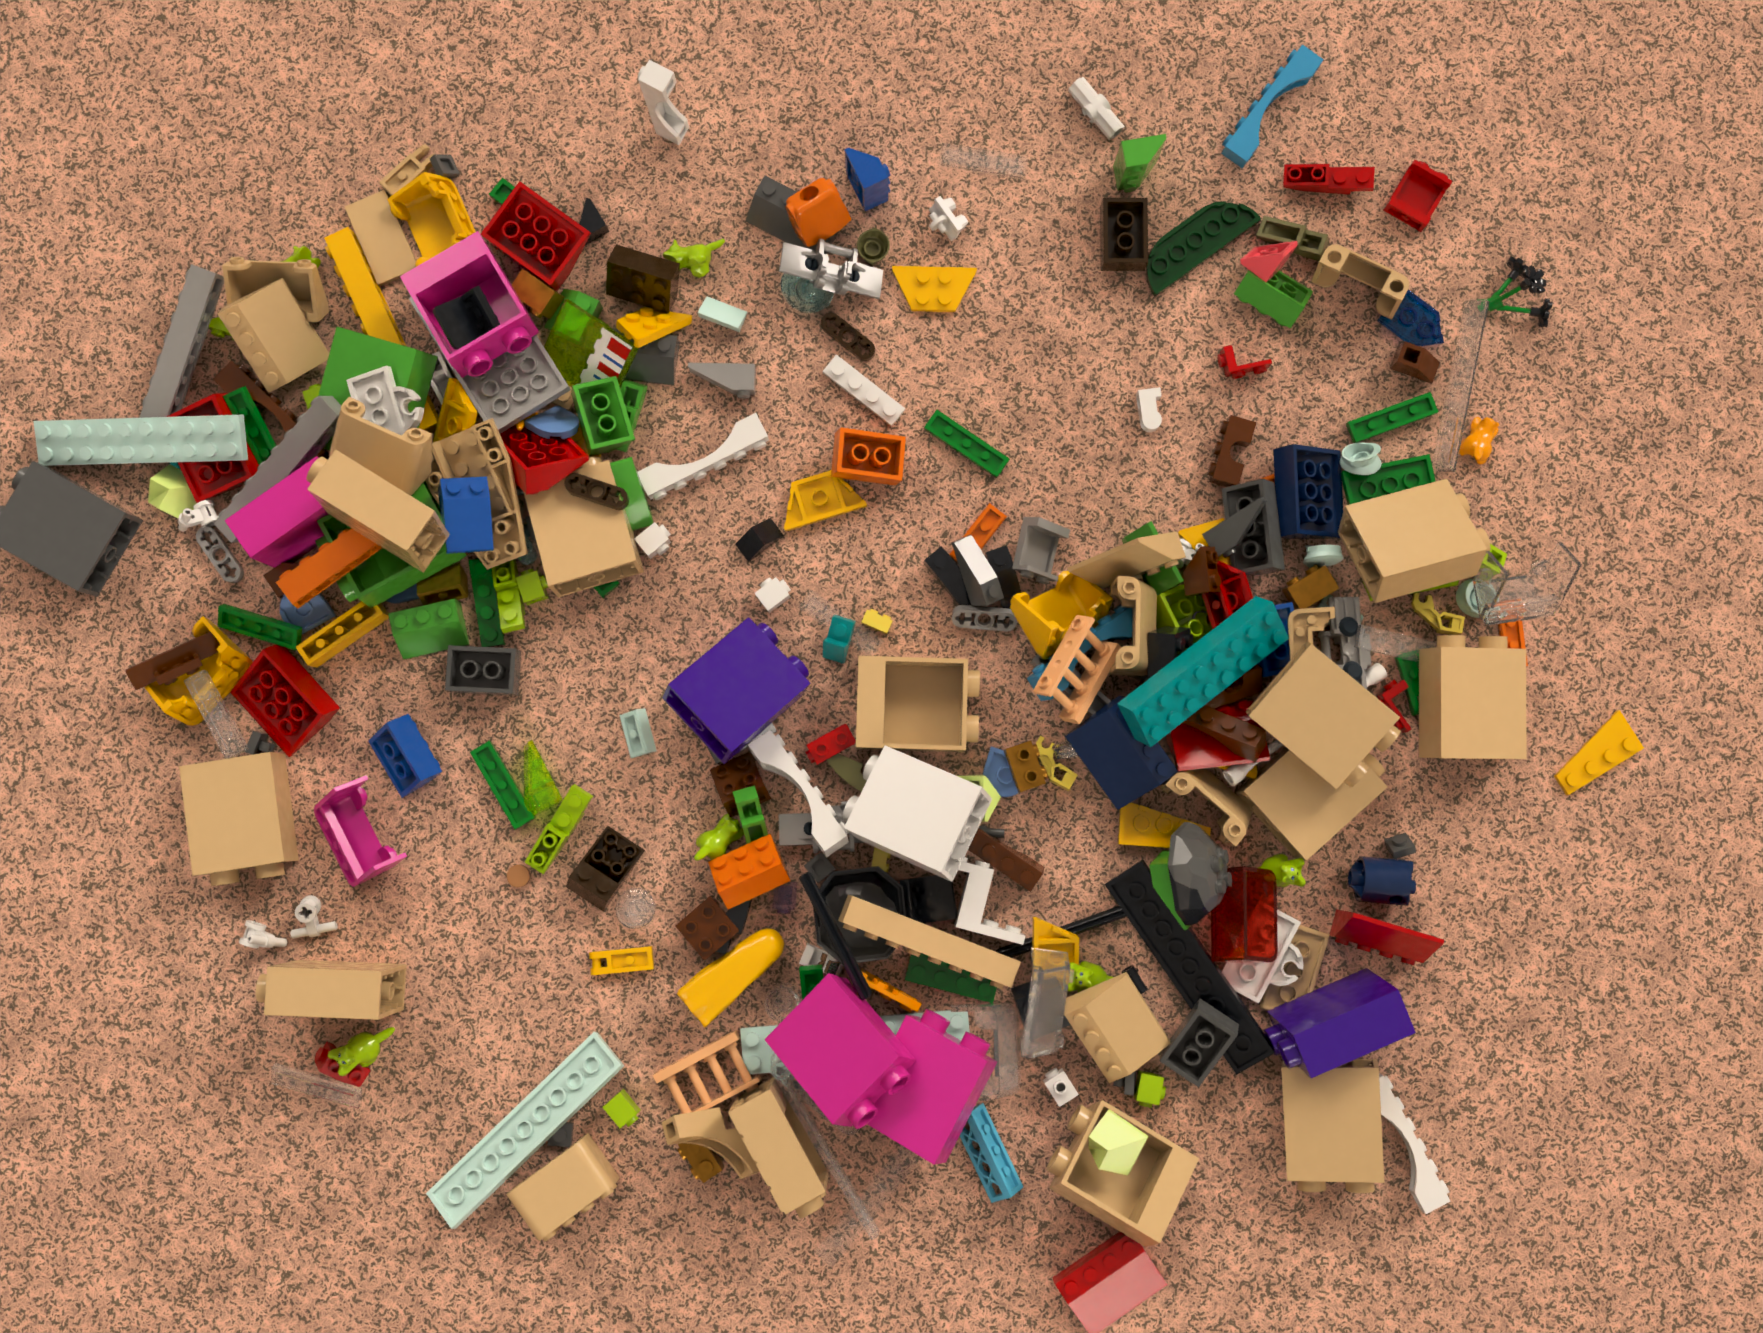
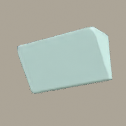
M708 296L698 310L700 318L739 333L748 313Z
M645 708L619 715L631 758L657 751Z

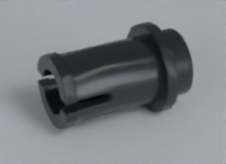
M1133 965L1126 967L1122 970V974L1127 972L1140 994H1143L1148 988L1139 976L1138 968H1135Z

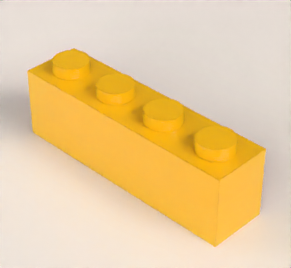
M361 601L296 646V649L308 666L318 668L389 618L388 612L382 603L370 608Z

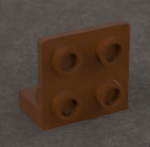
M747 752L729 760L725 764H720L710 769L722 804L730 817L738 814L733 791L755 785L760 804L771 799L751 752Z
M713 895L709 896L675 925L703 960L708 959L739 932L736 925L717 904L718 901Z

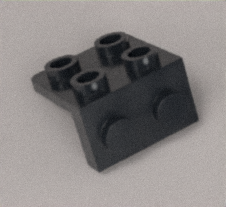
M480 286L470 289L461 297L433 308L434 316L452 348L456 350L500 325Z
M937 875L900 880V885L903 886L906 917L921 923L956 919L957 910L953 882Z

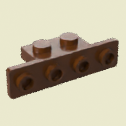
M209 631L126 669L125 672L135 690L156 681L159 686L162 684L170 685L178 680L177 677L183 674L191 675L199 671V667L203 666L201 660L218 653L217 648L220 645L215 636Z

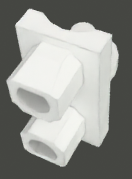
M940 196L934 200L935 203L929 209L931 213L930 218L933 220L929 227L932 231L939 229L942 234L945 233L950 241H953L966 227L968 220L962 214L957 217L954 216L952 212L955 210L956 204L952 198L943 200Z

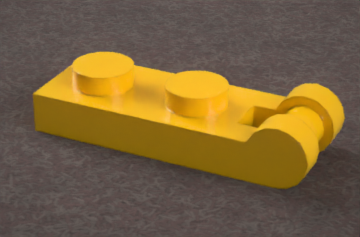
M653 946L589 952V959H592L591 975L654 969ZM601 958L607 959L606 967H601Z

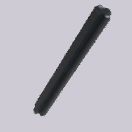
M806 872L799 877V880L859 997L862 1000L867 999L872 995V991L812 874Z
M1117 906L1066 924L1060 928L1077 935L1125 918L1126 914L1123 912V908ZM1032 937L1025 939L1023 945L1013 943L997 949L996 952L1010 958L1032 951Z

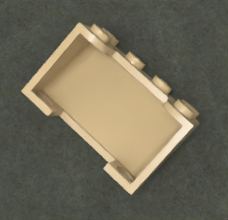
M1337 244L1331 245L1325 250L1311 281L1321 287L1328 288L1333 286L1340 274L1343 273L1381 291L1375 305L1377 312L1391 320L1409 288V280L1403 274Z

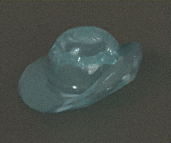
M783 273L780 282L781 291L787 303L793 308L804 313H814L829 306L834 293L814 288L813 283H810L807 279Z

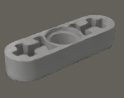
M201 527L196 533V540L221 577L230 583L241 581L244 576V570L219 533L211 527ZM205 532L212 533L210 539L216 545L212 546L209 541L203 540ZM224 549L226 553L225 558L217 561L215 559L216 551ZM228 564L230 568L237 569L234 572L236 576H228L230 573L229 569L222 565Z
M958 605L952 611V622L960 628L1011 631L1017 625V619L1011 609ZM960 613H965L964 620L959 619ZM972 613H975L974 621H971ZM985 613L991 619L986 623H982L978 620L979 615ZM994 615H997V623H994ZM1006 616L1010 619L1007 624L1004 623Z

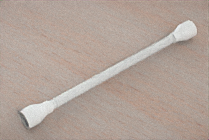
M1375 663L1366 670L1367 687L1378 684L1387 678V672L1381 664ZM1276 739L1267 745L1269 754L1271 755V753L1282 747L1283 744ZM1259 762L1231 765L1223 771V776L1231 786H1235Z

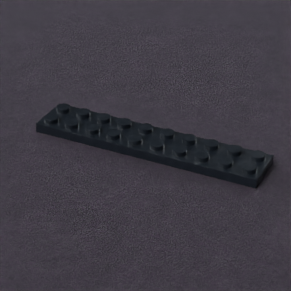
M1143 859L1106 882L1105 886L1120 908H1123V912L1188 1006L1192 1009L1200 998L1239 1024L1237 1037L1223 1054L1236 1075L1274 1054L1275 1050L1272 1043L1191 927L1183 930L1158 895L1152 884L1150 868Z

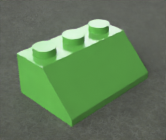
M1166 134L1121 141L1113 164L1118 191L1133 192L1137 187H1140L1158 161L1166 141Z
M1248 270L1234 295L1243 303H1249L1256 307L1257 311L1261 314L1274 318L1279 325L1291 328L1305 308L1313 291L1281 271H1278L1270 280L1265 282Z
M616 376L572 386L571 396L589 457L611 452L635 440Z
M1152 521L1125 536L1122 542L1124 544L1136 538L1158 535V532ZM1163 566L1160 568L1161 572L1150 576H1147V573L1142 575L1144 583L1153 587L1157 595L1177 587L1184 581L1176 566L1167 569Z
M455 598L388 613L392 634L403 659L448 650V645H469L461 602Z

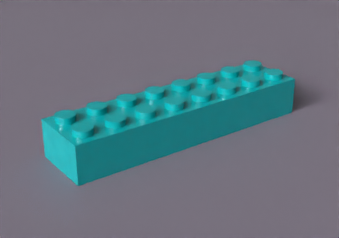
M1255 596L1118 702L1117 705L1135 740L1152 747L1287 641L1289 637L1274 603Z

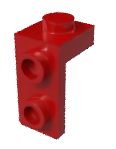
M1232 345L1223 346L1220 354L1217 356L1219 367H1223L1225 377L1232 376V379L1242 378L1248 372H1254L1255 375L1264 373L1272 364V360L1268 359L1237 366Z
M1393 679L1383 686L1385 690L1376 697L1400 717L1394 726L1401 730L1402 733H1406L1412 730V728L1391 699L1409 686L1404 679L1397 682Z
M843 724L807 744L806 746L809 750L805 753L811 763L816 762L817 765L826 762L827 759L856 744V740L847 724Z
M327 1041L323 1047L318 1049L314 1061L318 1071L359 1089L370 1073V1068L362 1067L358 1064L347 1075L340 1076L338 1074L339 1064L336 1060L328 1057V1052L336 1049V1046Z

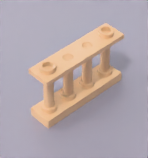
M1075 616L1033 690L1038 695L1053 696L1063 705L1064 708L1059 717L1065 722L1075 724L1082 722L1115 663L1117 651L1122 648L1118 643L1100 641L1090 631L1095 621L1093 617ZM1084 639L1096 649L1091 660L1079 649ZM1073 658L1085 668L1080 679L1068 668ZM1062 677L1075 687L1069 698L1057 688Z
M737 1030L726 1034L653 1074L656 1083L661 1081L664 1084L667 1083L682 1114L707 1110L743 1090L748 1093L759 1086L757 1083L761 1080L760 1075L751 1077L736 1048V1041L740 1039ZM723 1048L729 1052L744 1082L733 1089L730 1087L716 1059V1052ZM702 1059L708 1062L723 1091V1094L712 1100L695 1069L697 1067L695 1063ZM681 1070L688 1074L703 1105L692 1111L675 1080L677 1078L675 1074Z

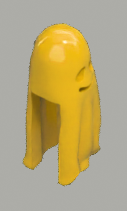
M771 928L761 929L738 943L727 954L699 971L678 990L677 995L701 1022L703 1027L706 1028L781 956L785 945L783 937L778 931Z

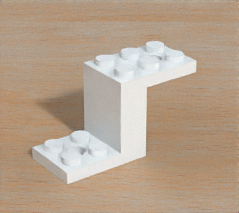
M964 857L958 870L967 872L954 923L955 927L1023 945L1025 935L1021 933V929L1018 927L1006 925V928L998 927L999 923L984 919L983 923L981 922L994 869L989 868V863L978 860L975 861V864L968 863V858Z

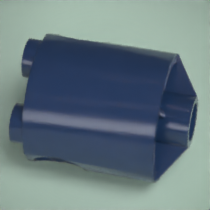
M1359 856L1349 870L1348 886L1352 887L1354 897L1358 902L1408 906L1410 894H1414L1416 891V881L1412 880L1413 861Z

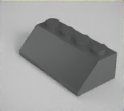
M764 176L753 196L746 222L786 243L816 251V245L806 247L798 238L785 208L786 200L797 192ZM839 231L824 241L832 244Z
M590 325L588 327L586 369L588 368L587 360L589 355L595 352V342L602 337V327ZM603 327L632 347L617 379L674 385L680 346L677 336L666 335L640 348H636L634 340H628L618 329Z
M1259 479L1222 488L1225 520L1259 498L1265 497L1267 500L1241 544L1235 547L1236 552L1230 555L1231 566L1244 571L1246 576L1263 575L1285 570L1274 482Z

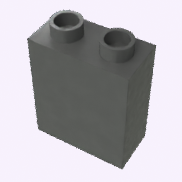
M32 461L29 467H23L16 473L12 481V488L15 491L7 504L0 506V547L71 588L98 597L143 520L54 469Z

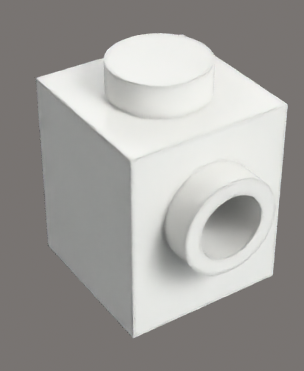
M654 522L634 540L651 559L656 554L659 556L664 554L670 548L668 545L671 541L668 537L671 534L663 524L659 527Z
M775 577L773 580L771 578L766 579L760 584L761 589L755 592L756 597L766 610L771 613L790 598L788 592L791 589L784 580L779 582Z
M1054 1068L1045 1074L1046 1078L1043 1082L1059 1107L1079 1095L1062 1068L1059 1070Z

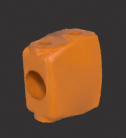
M819 178L786 200L785 208L788 212L789 220L798 238L806 247L816 245L819 238L828 239L852 220L847 207L830 178L827 180Z

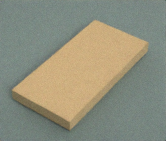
M386 190L345 206V210L379 287L399 279L401 275L416 267V259L399 219L391 213V207L387 200L389 196Z
M1299 925L1291 943L1299 949L1303 957V970L1298 969L1294 962L1285 963L1284 972L1287 975H1296L1298 979L1286 986H1276L1269 983L1259 1008L1271 1010L1314 990L1330 934Z

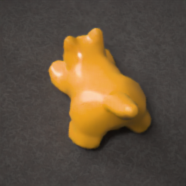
M1479 417L1474 418L1471 423L1470 435L1457 445L1458 453L1461 456L1470 455L1474 457L1477 464L1486 463L1492 452L1491 442L1498 433L1499 423L1488 417L1482 420Z

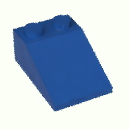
M487 476L440 479L438 497L442 523L450 534L445 541L446 554L493 551L491 504Z

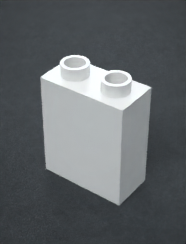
M884 746L880 756L872 755L865 765L863 778L867 782L860 796H852L844 808L843 820L846 821L844 829L860 841L953 882L992 798L979 785L888 746Z

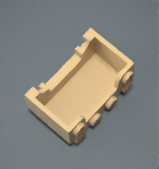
M587 1133L541 1169L513 1187L506 1195L537 1240L543 1239L546 1242L561 1228L560 1225L565 1228L576 1219L574 1215L579 1211H582L584 1214L595 1205L593 1201L598 1197H601L603 1200L610 1195L617 1187L616 1182L620 1177L590 1134Z

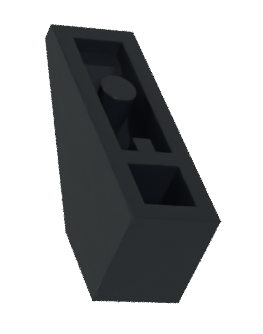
M1006 545L986 552L985 557L996 573L1004 598L999 600L1001 607L1010 609L1012 597L1022 592L1016 571L1012 569L1013 561Z
M942 546L924 560V565L958 605H971L959 566Z

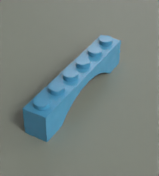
M1303 44L1298 51L1294 49L1286 59L1288 62L1286 67L1283 68L1281 66L1275 73L1273 78L1276 80L1273 84L1268 83L1262 90L1261 95L1263 97L1260 101L1255 100L1248 109L1250 113L1246 119L1242 117L1235 126V129H1237L1235 134H1229L1222 143L1224 149L1221 154L1243 169L1259 146L1260 122L1267 107L1283 93L1306 85L1319 69L1324 59Z
M1120 604L1114 609V614L1102 617L1098 620L1099 625L1095 628L1091 627L1090 631L1100 641L1132 638L1133 608H1122ZM1084 639L1079 649L1085 653L1092 645ZM1073 658L1068 668L1072 672L1078 661ZM1049 662L1045 665L1042 663L1032 669L1033 674L1027 677L1033 689ZM1062 677L1057 688L1062 692L1069 686V682ZM1037 694L1040 701L1051 700L1054 698L1053 696L1048 697Z

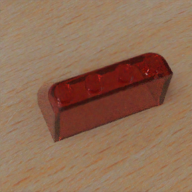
M1246 866L1227 868V872H1230L1232 875V885L1226 889L1220 904L1211 911L1212 962L1231 963L1273 962L1278 954L1276 876L1268 869Z

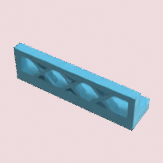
M981 1103L974 1107L967 1120L970 1131L963 1128L960 1138L991 1203L1011 1198L1023 1188V1185L984 1103ZM972 1141L978 1143L980 1152L974 1149ZM983 1162L988 1164L990 1173L984 1170ZM993 1183L999 1186L1000 1194L996 1195L992 1186Z

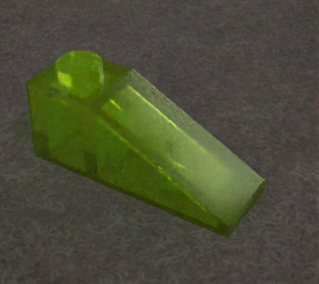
M530 740L524 746V804L529 812L532 811L535 816L558 805L563 799L533 740Z

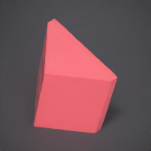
M1297 241L1257 246L1241 258L1240 262L1256 276L1267 282L1283 267L1298 243Z

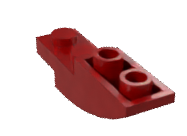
M1284 164V188L1305 192L1350 195L1351 191L1374 190L1375 167H1329L1330 164Z

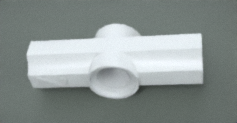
M1084 77L1077 79L1069 87L1068 92L1082 107L1084 116L1087 115L1091 119L1089 122L1095 123L1108 140L1115 138L1124 129L1125 126L1111 111L1108 100L1102 94H1097Z

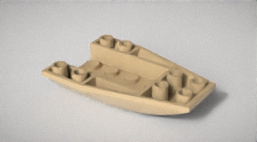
M493 418L433 442L431 474L425 479L430 493L439 504L438 486L440 479L487 476L494 549L493 551L474 552L487 570L528 554L512 462Z

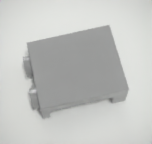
M1024 517L1012 569L1019 571L1022 577H1035L1038 583L1049 584V581H1058L1059 577L1051 574L1059 538H1069L1070 529L1040 517Z

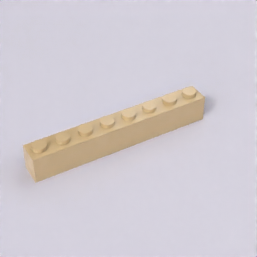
M852 895L847 896L838 921L844 923L843 928L855 933L857 928L866 931L864 936L876 941L878 937L887 939L886 945L897 949L899 945L908 948L907 953L917 957L923 953L929 956L927 960L938 965H941L942 961L950 964L948 969L959 973L964 969L970 972L969 977L982 981L983 977L990 979V985L1003 989L1004 985L1012 987L1021 961Z

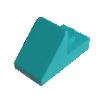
M833 615L828 636L823 640V658L842 664L845 663L856 621Z

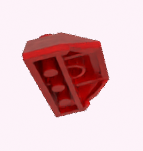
M1219 560L1217 569L1221 577L1220 592L1202 595L1212 629L1253 599L1245 572Z

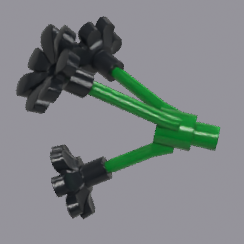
M1510 256L1507 266L1512 271L1507 275L1508 279L1490 298L1486 299L1485 303L1478 305L1480 312L1497 310L1528 313L1529 316L1538 317L1539 327H1547L1549 310L1553 305V302H1550V298H1545L1540 308L1531 307L1529 309L1505 306L1502 301L1528 288L1532 294L1536 292L1538 294L1545 292L1544 286L1547 285L1546 280L1541 279L1544 276L1542 269L1536 271L1532 265L1529 267L1522 265V259H1515ZM1518 276L1524 278L1518 287L1500 296L1511 281L1514 282Z

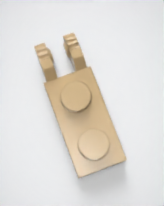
M426 144L422 145L403 159L379 181V184L392 196L420 174L428 172L427 170L432 167L430 158L434 154L420 163L418 160H421L430 150Z

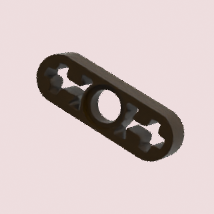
M830 312L822 317L821 326L823 331L859 360L869 361L874 357V344L840 316ZM835 319V325L840 329L838 335H835L837 329L833 326L827 328L826 320L832 321ZM845 332H851L855 338L852 342L846 343L842 340V335ZM859 338L861 339L859 344L862 347H870L869 355L867 353L861 355V348L856 345Z
M572 473L565 479V487L573 496L615 510H623L629 504V496L623 488L578 473ZM579 480V483L586 487V493L582 487L576 486L574 489L571 483H576ZM596 486L603 488V493L599 497L591 495V490ZM608 490H610V495L618 497L621 494L623 501L619 500L615 503L614 499L608 496Z

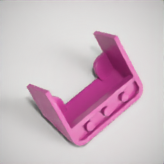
M367 775L333 788L314 807L315 817L346 880L353 887L389 870L407 857L406 853L397 856L393 848L381 846L363 810L368 797L366 791L361 786L368 780Z

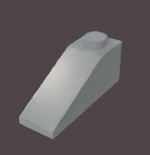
M688 363L691 373L733 395H737L738 398H750V395H756L755 364Z

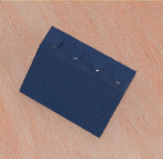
M1297 444L1273 449L1275 492L1281 538L1341 539L1338 534L1343 515L1340 450Z
M1125 696L1116 697L1064 736L1117 810L1158 787L1178 772L1158 742L1149 747L1135 740L1117 705Z

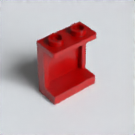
M1414 160L1383 211L1422 232L1453 181L1448 179L1446 174L1429 168L1425 162Z

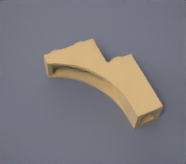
M720 1107L674 1115L662 1122L667 1145L691 1143L711 1149L733 1167L740 1179L748 1178L759 1172L756 1166L757 1161L752 1159L742 1140L743 1135H740L736 1128L725 1129Z

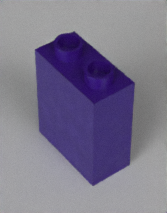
M749 617L671 681L662 697L723 764L727 763L801 698L810 685V682L806 679L809 676V671L805 664L796 656L791 655L787 658L775 646L778 644V638L774 631L765 623L756 625Z
M1368 968L1268 1010L1267 1013L1273 1026L1264 1029L1265 1035L1274 1047V1055L1280 1054L1289 1069L1298 1066L1310 1078L1416 1033L1399 990Z

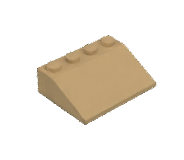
M283 278L224 306L217 313L268 393L293 381L328 360L329 351L312 324L307 322V316Z
M1176 531L1136 538L1070 566L1068 571L1101 588L1110 587L1117 576H1130L1142 580L1143 574L1147 573V576L1161 572L1160 568L1165 566V569L1178 565V560L1186 556Z
M1127 972L1065 998V1017L1109 1083L1129 1076L1171 1044L1170 1039Z

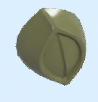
M877 228L863 232L857 241L859 255L871 267L885 258L890 248L888 237Z

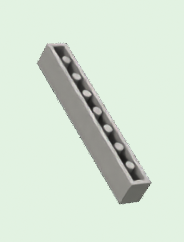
M192 264L186 272V281L183 290L179 293L176 311L171 316V325L164 337V346L157 358V367L150 379V387L147 396L143 399V408L138 418L166 417L181 410L224 285V277L222 275Z
M318 396L312 400L311 407L307 412L298 417L297 424L284 434L283 441L271 450V455L258 466V471L255 475L246 480L244 483L245 487L235 494L231 499V504L219 513V518L214 525L231 543L239 541L224 520L316 457L334 436L341 405L333 396Z

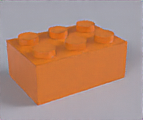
M840 427L834 436L831 477L896 486L902 481L906 437Z
M771 834L708 862L717 891L728 910L791 881L780 851Z

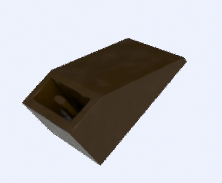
M607 826L571 873L566 887L604 912L645 850Z

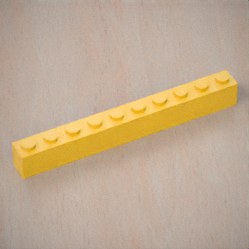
M346 227L325 237L324 239L328 245L325 246V250L336 263L334 269L338 277L343 278L345 283L343 289L346 295L353 300L354 304L351 307L357 317L360 316L362 320L360 326L363 333L406 346L356 234L349 227ZM428 394L419 429L432 433L436 431L439 416Z

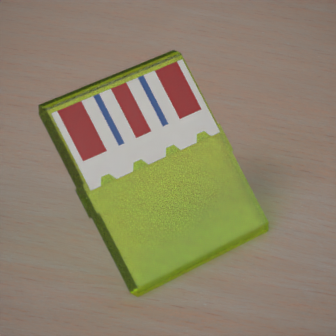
M569 299L564 300L544 345V348L566 383L571 387L613 376L617 377L619 387H621L639 348L634 346L633 342Z

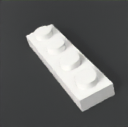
M835 355L823 370V374L891 427L905 411L902 405L838 355Z

